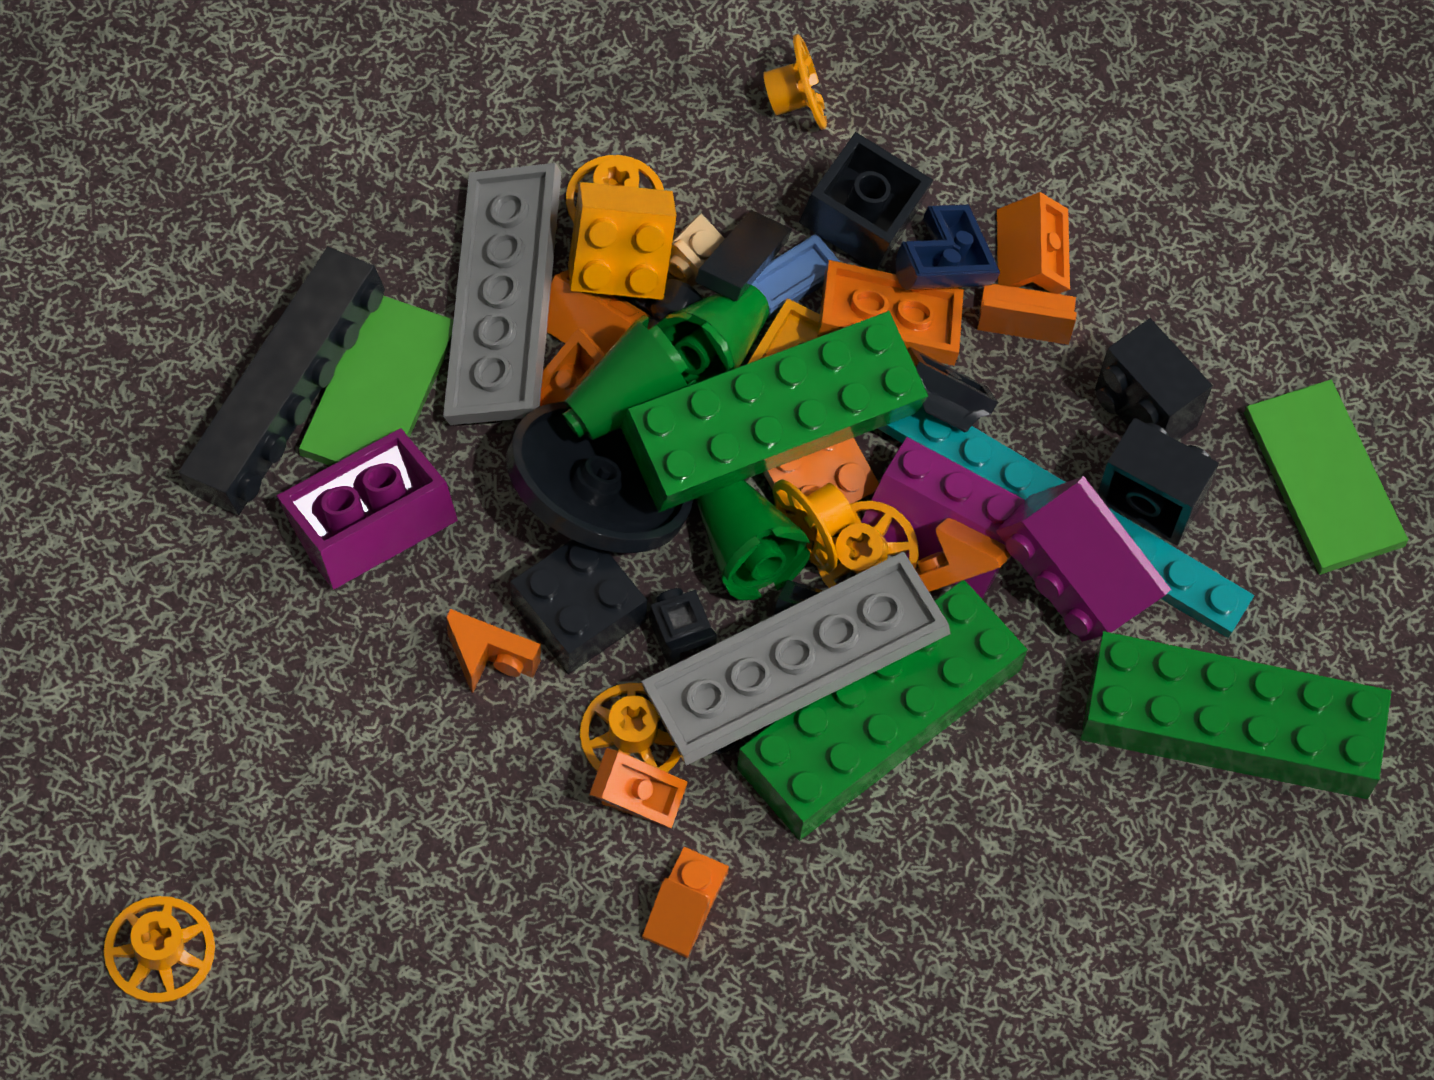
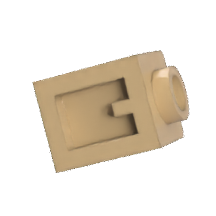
M702 213L696 216L673 239L668 267L669 272L676 279L686 282L691 287L697 284L695 280L699 268L725 240Z

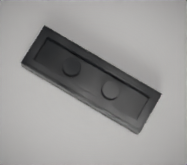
M750 210L699 268L695 282L733 301H738L784 247L792 229Z

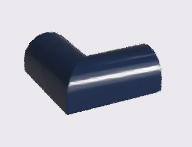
M969 204L928 206L923 221L932 240L902 242L896 256V275L899 284L905 290L989 286L997 280L1000 274Z

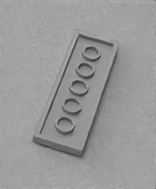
M556 163L469 173L443 417L450 425L523 419L528 413L540 407L562 174Z
M903 551L641 682L649 700L687 766L951 633L949 623Z

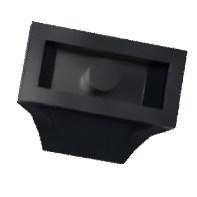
M911 347L908 348L910 357L928 393V398L923 403L926 413L963 432H967L981 417L992 414L998 401L987 386Z

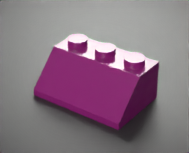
M402 428L276 495L281 508L311 562L333 590L458 521L447 482Z
M906 437L883 474L871 501L881 502L894 507L911 523L919 545V561L931 554L943 551L936 534V527L946 518L954 519L1006 545L996 530L1025 500ZM866 510L861 522L874 527L885 513L876 510ZM893 518L888 531L884 535L886 541L908 542L903 527ZM907 551L905 554L909 559V551ZM1002 566L965 579V581L983 599ZM956 582V583H953V584H950V585L955 586V585L958 584L959 582Z
M1084 476L1030 495L996 530L997 534L1006 544L1009 554L1022 564L1035 581L1038 591L1050 600L1064 618L1066 627L1073 634L1077 635L1082 642L1101 637L1103 631L1112 633L1160 600L1171 590Z

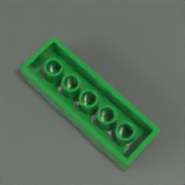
M890 311L629 408L620 427L659 513L916 414L928 398V393Z
M965 580L960 581L935 600L949 623L951 634L775 721L740 748L737 769L799 841L1021 671L1028 649Z
M1103 631L1095 652L1080 740L1368 799L1380 780L1392 690Z

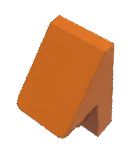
M578 328L543 370L540 407L550 403L564 402L605 355L583 329Z
M946 518L936 527V534L943 551L919 560L917 562L919 568L916 572L930 592L1000 568L1011 555L1007 551L1006 545L954 519Z
M450 609L447 615L448 637L472 693L488 661L493 662L494 667L498 671L508 676L519 677L522 673L529 677H534L541 662V644Z
M606 748L589 795L602 800V804L607 807L672 828L688 782L625 753Z
M683 847L669 878H664L642 938L688 958L728 874L729 866Z

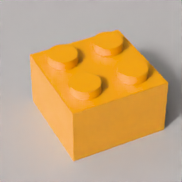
M580 182L568 261L570 291L664 299L677 217L673 191Z

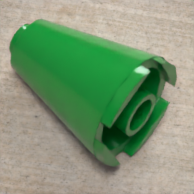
M750 285L738 301H733L716 293L666 315L656 325L673 344L688 366V369L681 373L686 383L689 384L694 379L698 383L741 366L765 324L770 309L764 294L755 286Z
M646 315L641 316L632 323L564 401L568 411L563 413L562 416L578 438L586 434L591 440H594L620 429L629 408L697 383L695 379L689 384L686 383L681 373L687 370L688 366L657 325L648 330L649 317Z
M745 480L695 498L723 585L731 596L739 600H756L763 597L759 589L772 583L775 584V588L778 591L785 586L787 580L792 581L799 575L809 561L811 553L807 548V543L810 544V541L805 532Z

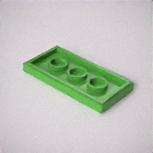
M383 296L379 308L375 312L370 313L362 325L355 345L351 349L346 350L338 362L334 376L323 394L299 447L300 456L332 466L400 428L410 438L450 348L453 319Z
M1332 379L1246 407L1244 415L1319 575L1406 546L1408 537Z

